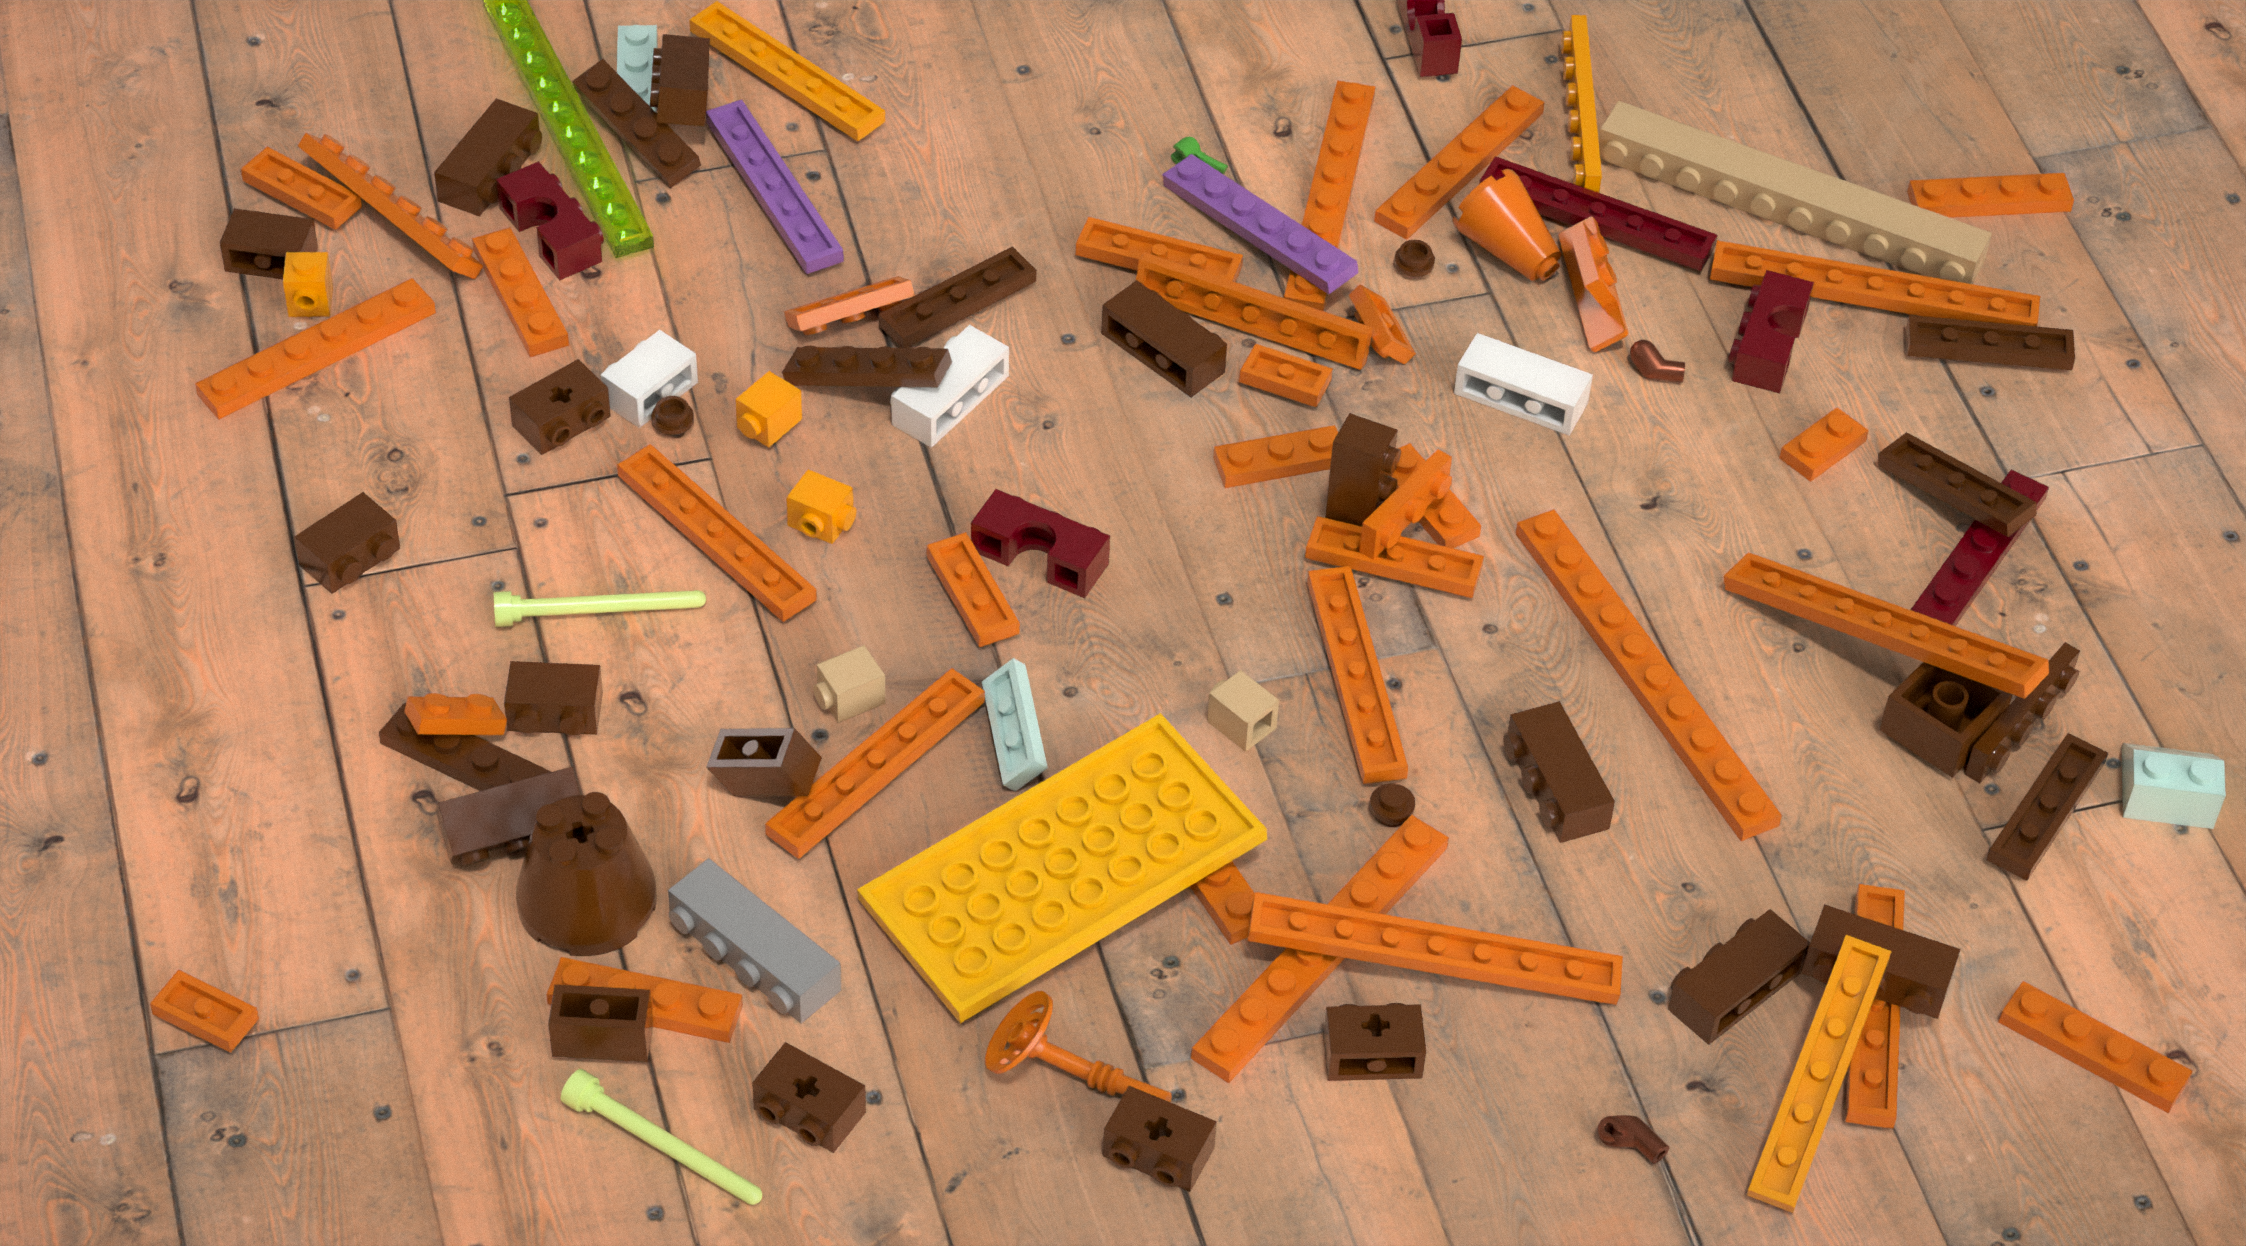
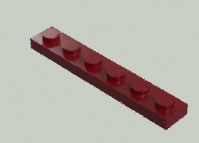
M1496 156L1479 180L1480 184L1488 177L1493 176L1497 181L1505 177L1502 170H1513L1521 179L1539 214L1572 226L1589 217H1593L1597 221L1600 234L1603 237L1702 271L1716 246L1718 235Z
M2012 469L2001 482L2005 486L2035 501L2036 511L2046 499L2049 490L2048 486ZM1974 520L1910 610L1956 626L2030 521L2009 537H2006L1983 523Z

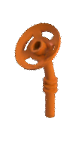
M1036 991L1027 995L1008 1012L995 1030L986 1050L985 1065L994 1074L1009 1071L1027 1057H1037L1087 1081L1088 1087L1092 1089L1097 1087V1090L1100 1092L1107 1090L1108 1095L1115 1096L1117 1093L1123 1095L1127 1087L1132 1086L1171 1102V1092L1126 1076L1121 1068L1114 1069L1113 1065H1105L1100 1060L1092 1063L1048 1042V1036L1045 1034L1052 1015L1053 1000L1044 991ZM1044 1007L1042 1013L1034 1012L1031 1014V1012L1035 1011L1036 1009ZM1008 1041L1010 1043V1046L1008 1049L1004 1050L1006 1043Z

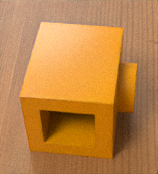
M286 252L283 287L288 317H330L333 282L328 252Z
M771 371L764 374L735 399L737 428L746 437L755 439L768 448L802 420L801 390Z
M809 469L786 497L788 526L803 532L809 537L818 538L833 544L843 530L848 531L854 523L857 509L853 506V487Z

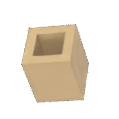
M865 645L817 664V684L813 686L816 700L823 710L829 709L838 723L886 704L885 674Z
M1242 670L1238 671L1227 681H1219L1210 691L1208 696L1207 722L1245 752L1277 728L1279 699Z

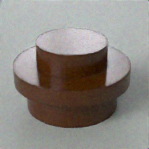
M1408 240L1396 251L1394 264L1397 270L1404 275L1421 277L1433 270L1435 256L1431 247L1424 241Z
M667 396L656 403L651 414L652 425L657 431L666 435L682 434L693 425L694 413L685 399L678 396Z
M1384 784L1372 792L1370 809L1379 823L1389 827L1400 826L1414 813L1415 797L1409 789L1402 785Z

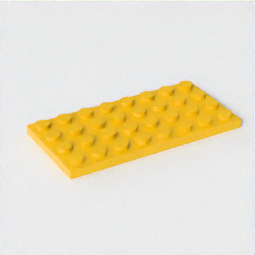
M1160 713L858 888L857 893L861 904L961 1024L1267 840V828Z

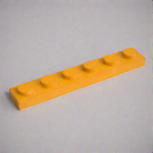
M714 2L689 19L690 32L701 38H710V45L856 141L861 140L885 122L884 109L720 2Z
M1571 15L1569 31H1562L1561 53L1568 54V57L1564 58L1563 78L1564 80H1570V83H1567L1566 107H1573V110H1569L1568 132L1575 134V137L1571 139V161L1578 162V164L1574 165L1573 184L1599 193L1602 172L1587 15Z
M1848 935L1845 936L1750 1183L1747 1196L1786 1211L1794 1212L1890 959V950Z

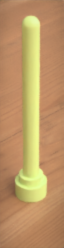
M699 590L521 599L520 595H511V591L493 592L495 627L513 626V622L522 621V617L700 608L706 603V595Z
M578 1069L567 1080L560 1099L561 1102L577 1112L583 1110L591 1112L595 1110L744 1202L755 1205L761 1201L762 1191L758 1186L604 1094V1087L599 1085L597 1077L583 1069Z

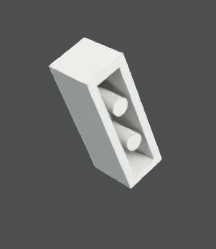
M971 325L966 327L957 337H951L945 344L944 349L949 350L952 364L938 388L896 387L890 399L892 425L931 448L1009 376V347Z
M1477 333L1458 363L1454 394L1570 436L1588 404L1593 374Z

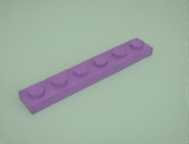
M743 100L707 110V125L805 273L809 274L844 262L842 247Z
M1193 154L1162 174L1164 187L1327 294H1331L1358 274V264L1355 259Z

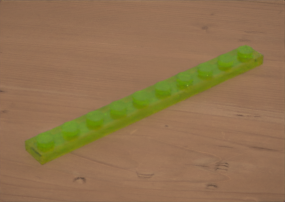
M482 0L486 13L597 224L601 228L615 258L653 248L654 237L528 1Z

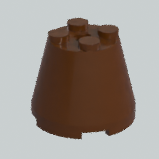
M591 792L587 795L562 798L552 804L543 805L538 809L516 885L519 918L525 930L535 941L543 940L550 945L567 949L570 956L606 954L624 947L638 937L637 931L648 920L652 910L655 911L657 891L655 876L621 811L610 803L608 796L600 792Z

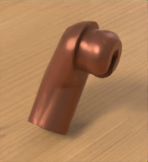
M1639 340L1631 346L1630 357L1645 378L1683 383L1685 362L1665 360L1655 345L1648 340Z
M1607 1116L1598 1124V1135L1604 1144L1611 1147L1637 1148L1653 1164L1661 1161L1670 1149L1669 1145L1637 1116Z

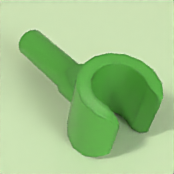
M1185 137L1173 145L1176 151L1171 154V159L1175 164L1193 154L1222 174H1225L1228 165L1202 152L1199 143L1193 137Z

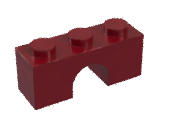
M1397 0L1420 77L1458 74L1462 36L1455 14L1445 13V0Z
M539 161L496 179L499 209L519 232L538 226L536 228L539 257L559 281L602 262L601 244L604 243V236L601 228L595 221H589L583 214L578 200L575 197L570 198L563 190L559 178L554 173L549 174Z
M1766 270L1762 284L1753 285L1747 306L1753 310L1751 313L1744 311L1738 330V335L1743 336L1742 340L1734 339L1728 363L1735 364L1732 377L1733 382L1780 394L1790 365L1795 338L1800 336L1809 309L1814 282Z
M998 489L994 490L971 521V541L979 555L1009 567L1014 558L1024 551L1039 550L1047 553V583L1082 598H1086L1109 565L1110 535Z

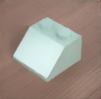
M2123 743V818L2214 829L2226 796L2224 760L2209 753Z

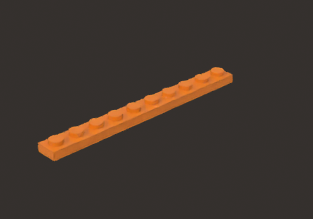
M1555 509L1517 522V537L1740 841L1779 827L1782 814Z

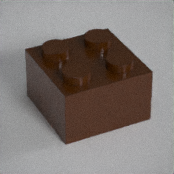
M1923 662L1888 696L1879 730L1953 778L1969 762L1973 746L2008 708L2013 694Z

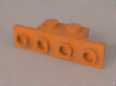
M1589 217L1560 232L1558 237L1588 346L1593 352H1597L1625 338L1629 332L1615 286L1617 278L1607 258L1609 249L1600 234L1597 221L1593 217Z

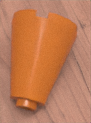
M1502 170L1505 177L1496 181L1493 176H1490L1465 197L1458 207L1463 214L1460 219L1453 216V225L1460 233L1529 280L1534 281L1540 278L1544 281L1550 278L1560 267L1558 261L1561 257V252L1519 176L1513 170Z

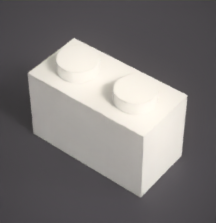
M658 330L647 340L641 341L634 350L618 362L609 365L601 374V381L608 387L610 409L638 428L642 427L651 420L652 411L660 399L667 396L680 397L698 383L696 353L661 330Z

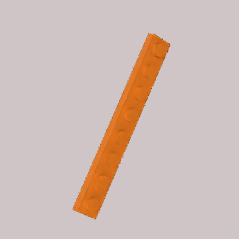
M1339 80L1336 83L1302 221V226L1338 249L1376 86ZM1290 270L1284 298L1324 311L1328 294Z
M1719 240L1716 243L1710 280L1753 287L1754 284L1761 285L1766 270L1814 282L1811 295L1814 298L1926 317L2026 326L2038 325L2041 297L2038 295Z
M1749 552L1724 575L1725 590L2023 699L2049 674V661L2046 658Z
M1411 815L1332 898L1328 905L1386 915L1447 849L1449 837ZM1285 948L1192 1047L1191 1059L1227 1083H1230L1345 958Z
M1255 892L1252 901L1247 941L1617 1005L1621 995L1623 956L1259 892Z

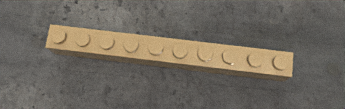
M1618 101L1600 129L1599 151L1600 160L1912 272L1928 277L1973 284L1985 262L1992 232L1630 104Z

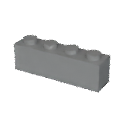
M711 859L705 860L668 890L669 918L676 929L683 934L689 933L702 943L705 951L713 959H721L733 968L738 978L749 987L755 986L768 997L772 1006L780 1013H788L802 1024L841 991L840 962Z

